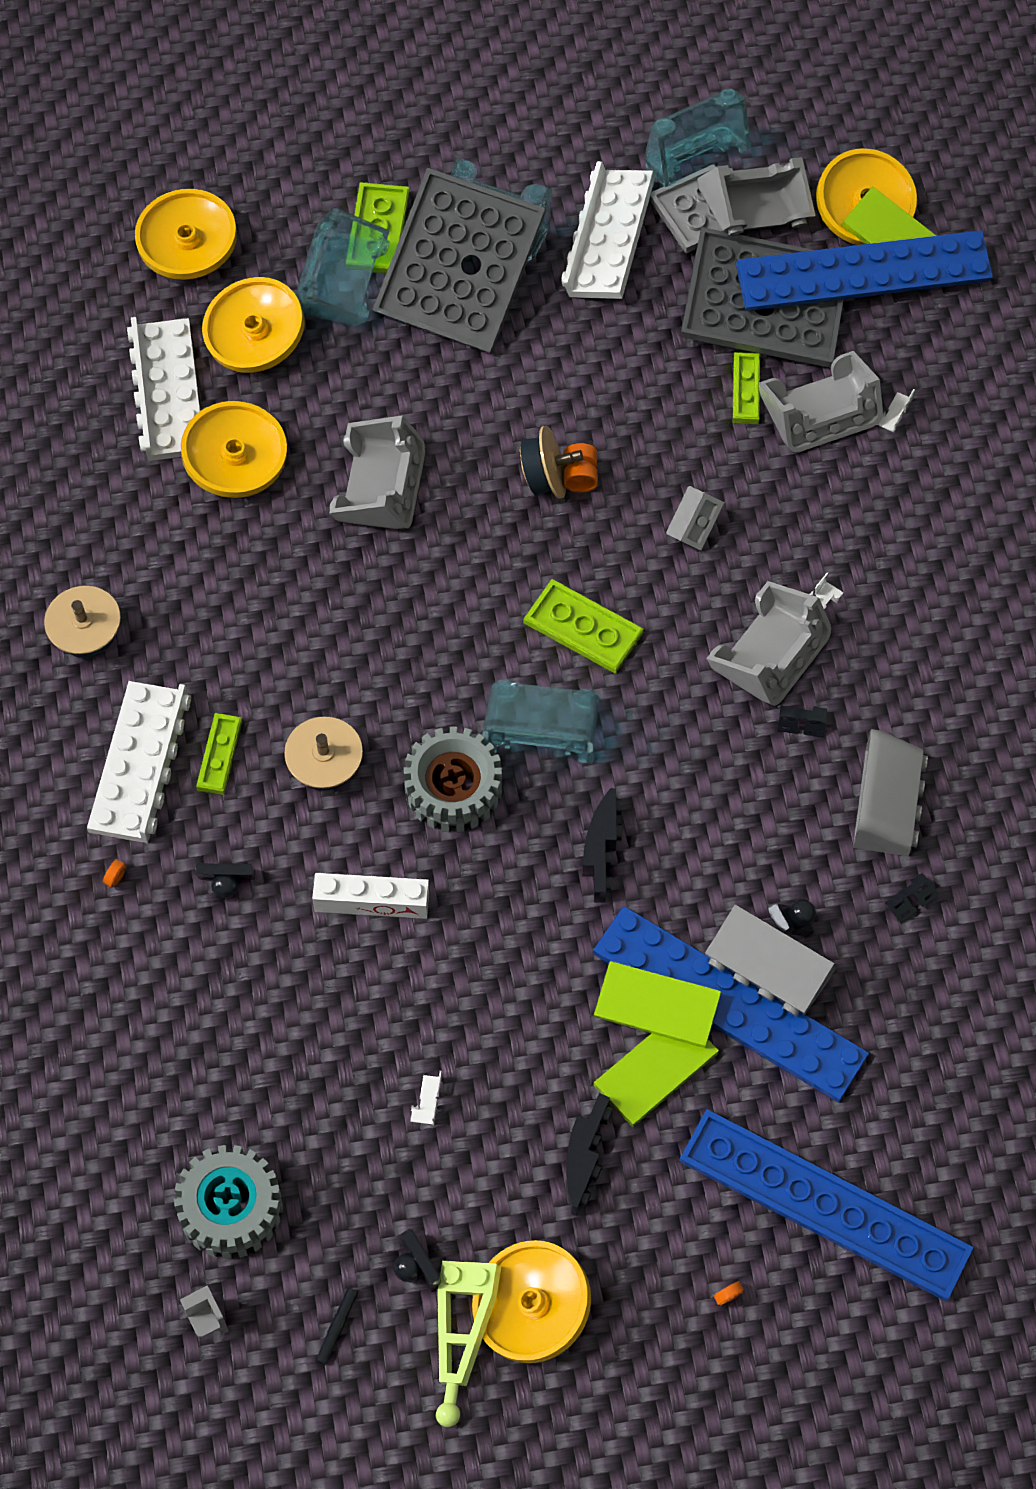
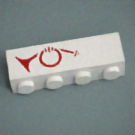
M315 873L312 897L314 911L427 919L429 881L425 879Z

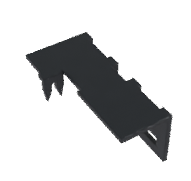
M814 706L813 711L796 707H780L777 731L797 734L798 720L800 718L807 719L806 728L803 732L804 735L824 737L827 708ZM784 717H786V718H793L794 721H792V720H785V719H783V718H784ZM811 721L822 722V724H814ZM782 726L792 728V730L782 728ZM810 730L819 731L820 733H813Z
M923 873L910 880L911 885L885 902L900 923L917 912L915 906H912L907 899L910 894H915L922 907L939 896L934 886ZM925 884L928 885L927 887H925V888H924L923 890H921L920 892L917 891L918 889H920V888H921L922 886H924ZM931 893L934 894L933 896H931L930 898H928L926 901L924 900V898H926V897H927L928 895H930ZM902 901L905 902V903H903L901 906H899L898 908L895 909V906L898 905L900 902H902ZM910 910L908 914H906L904 917H901L902 914Z

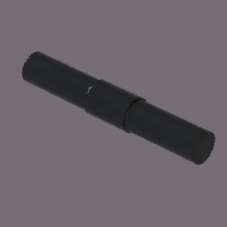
M347 1288L315 1361L327 1365L358 1292L356 1290Z

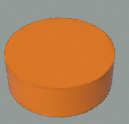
M115 859L108 868L103 878V883L114 888L126 871V863Z
M737 1281L722 1289L713 1297L717 1304L722 1306L743 1294L744 1289L741 1283Z

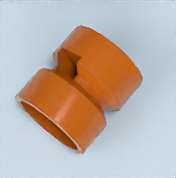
M585 443L569 445L564 449L563 454L581 450L583 460L564 465L565 488L573 492H588L598 486V470L596 468L597 449Z

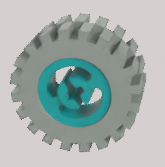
M226 1145L218 1146L219 1153L212 1155L209 1148L202 1152L204 1159L200 1162L196 1157L189 1161L190 1171L183 1169L180 1174L182 1183H176L175 1193L177 1198L174 1199V1205L185 1235L189 1240L192 1239L196 1248L200 1251L202 1248H205L207 1254L216 1257L217 1252L222 1253L223 1259H232V1253L238 1252L241 1258L248 1256L246 1249L253 1247L256 1252L262 1248L260 1241L263 1238L269 1242L273 1237L272 1228H278L280 1223L279 1213H282L283 1208L282 1196L276 1175L273 1170H270L269 1163L264 1158L259 1160L257 1153L251 1149L245 1154L242 1146L234 1145L233 1152H228ZM238 1185H242L249 1192L248 1204L241 1213L239 1212L242 1209L240 1204L242 1197L237 1187ZM215 1187L216 1197H213L219 1212L218 1215H214L207 1208L209 1194ZM231 1195L233 1199H230L228 1204H224L223 1200H227V1197Z

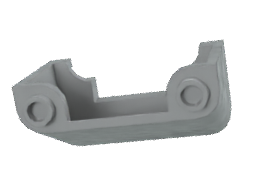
M791 158L789 160L790 163L785 166L784 164L774 163L769 167L733 171V168H729L728 165L717 166L697 179L699 190L722 231L728 232L729 236L749 229L791 224L792 228L805 226L807 224L806 221L815 216L803 158Z
M854 351L842 354L833 361L831 377L786 391L784 383L777 378L759 382L761 398L783 442L792 452H801L874 427L881 421L883 407L880 379Z
M403 415L348 423L346 435L344 436V446L354 457L346 496L338 495L333 498L330 503V514L338 522L390 529L409 528L413 520L425 457V444L422 437Z
M767 581L755 597V604L759 613L757 618L732 649L720 644L711 651L707 660L714 671L759 700L775 706L784 699L827 643L831 634V624L819 597Z

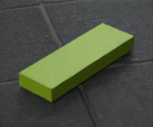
M734 352L732 423L759 424L760 353Z
M219 713L214 714L196 785L197 791L225 794L242 725V717Z

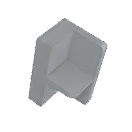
M688 486L666 534L702 550L724 502Z
M208 1285L180 1299L198 1337H205L221 1329L223 1334L229 1332Z

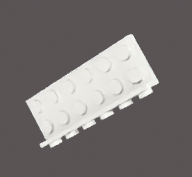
M597 161L595 170L591 172L589 191L585 193L584 209L579 214L578 230L573 235L574 244L572 251L568 253L567 269L562 274V285L566 288L569 297L622 299L655 180L653 171L605 170L603 162Z
M131 317L132 327H127L129 343H134V348L129 349L131 364H136V370H132L134 386L138 385L139 392H134L136 408L141 407V414H136L138 429H143L144 435L139 436L141 452L146 451L148 461L182 457V435L190 420L200 412L189 318L137 324L136 317Z
M132 681L128 682L88 822V833L148 843L150 834H155L157 828L156 812L157 809L162 808L164 802L163 786L169 783L171 776L170 761L171 759L175 760L177 755V735H182L184 729L183 713L189 710L191 695H188L186 685L180 684L177 690Z

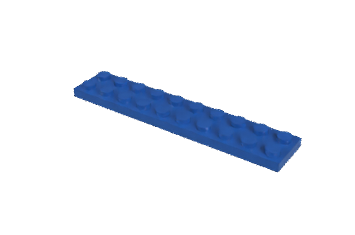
M982 230L738 259L736 262L745 311L988 282L993 278Z
M625 906L622 907L593 949V955L608 964L612 961L721 991L712 1027L838 1103L869 1055V1052L807 1015L799 1013L796 1017L782 1008L784 1003L774 998L771 1002L757 993L759 988L749 983L748 987L737 982L733 979L734 973L725 968L721 972L708 964L710 958Z
M708 1109L703 1114L679 1159V1162L945 1302L948 1301L974 1248Z

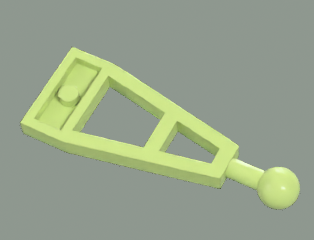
M442 1261L441 1282L438 1285L439 1382L446 1385L444 1403L437 1408L436 1419L444 1427H452L460 1419V1410L456 1405L459 1386H467L497 1297L501 1266L498 1264ZM451 1294L483 1296L470 1335L451 1334ZM452 1345L466 1346L457 1374L452 1373Z

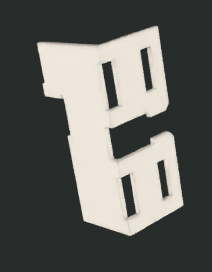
M913 389L909 397L897 392L888 408L887 415L885 416L884 412L881 421L877 425L895 432L898 423L902 419L903 412H906L909 403L912 401L915 389Z
M828 573L825 574L815 587V595L819 597L824 609L830 599L837 603L844 593L826 582Z
M441 1071L439 1077L423 1075L420 1108L418 1105L416 1107L411 1106L412 1115L410 1122L435 1124L436 1097H439L442 1080Z

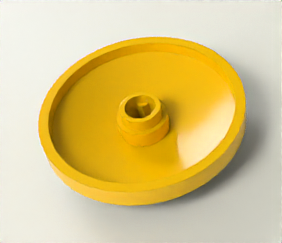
M863 148L844 152L827 165L819 179L816 191L819 213L828 228L838 237L855 245L865 244L841 224L872 186L910 216H914L917 205V193L914 182L905 167L895 158L884 152Z
M198 189L175 190L156 198L143 210L135 228L137 249L144 263L154 272L172 279H194L215 271L230 257L237 240L235 219L227 204L214 194Z
M265 277L243 279L222 290L208 306L202 325L204 342L213 358L230 370L244 373L263 371L282 362L296 348L304 330V312L295 293L282 282Z
M227 401L206 407L190 420L182 435L181 456L186 472L198 486L218 496L239 498L257 494L275 482L286 462L287 443L279 422L266 410L246 402Z
M536 1240L514 1244L493 1257L489 1263L501 1266L497 1297L483 1336V1340L487 1345L501 1356L520 1363L543 1362L558 1356L568 1349L584 1329L591 1307L589 1281L579 1262L563 1248L549 1242ZM473 1295L472 1309L474 1321L483 1296Z

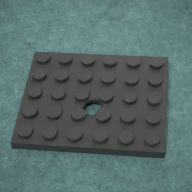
M427 168L376 299L373 312L492 354L545 217L546 209ZM471 256L478 257L481 261V268L474 275H468L462 270L463 261Z
M701 227L680 337L831 368L834 361L843 299L770 308L773 310V313L768 316H761L755 310L745 311L736 267L738 259L813 250L739 234L729 236L728 232Z

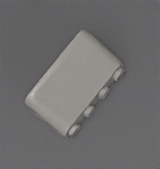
M871 729L866 746L853 848L909 856L911 847H916L919 831L914 830L915 822L920 821L922 806L917 805L918 796H923L925 781L920 780L921 772H926L928 756L923 755V749L881 730Z
M737 905L733 906L705 952L706 956L710 958L708 964L721 972L725 968L734 973V980L748 987L749 983L759 988L757 992L759 995L771 1002L774 998L784 1003L782 1008L796 1017L799 1013L804 1015L807 1013L836 970L835 964Z

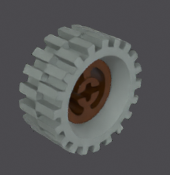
M450 727V733L443 734L442 728L436 729L435 737L433 738L428 733L422 736V746L415 742L411 747L412 755L407 754L405 759L404 783L408 805L412 811L416 809V817L421 822L427 817V825L435 829L437 823L441 824V831L449 832L450 826H456L457 832H463L465 824L469 823L471 829L478 826V818L481 817L484 822L490 818V809L496 810L498 798L501 799L502 794L501 762L499 755H495V747L491 742L485 746L484 736L478 733L476 738H473L471 729L465 728L463 734L457 732V727ZM463 771L469 774L473 780V784L468 790H466V776L463 775ZM440 774L441 790L443 789L444 794L440 793L433 784Z

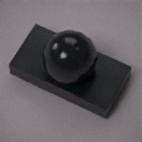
M196 864L195 874L198 879H212V892L221 899L231 898L237 893L239 888L238 880H255V869L252 864Z
M799 899L790 906L776 903L769 908V913L782 933L807 937L814 932L811 923L815 920L816 909L810 901Z
M411 1229L401 1233V1237L408 1252L396 1258L393 1268L394 1273L398 1279L404 1282L415 1281L422 1275L430 1291L433 1292L440 1285V1276L414 1231Z

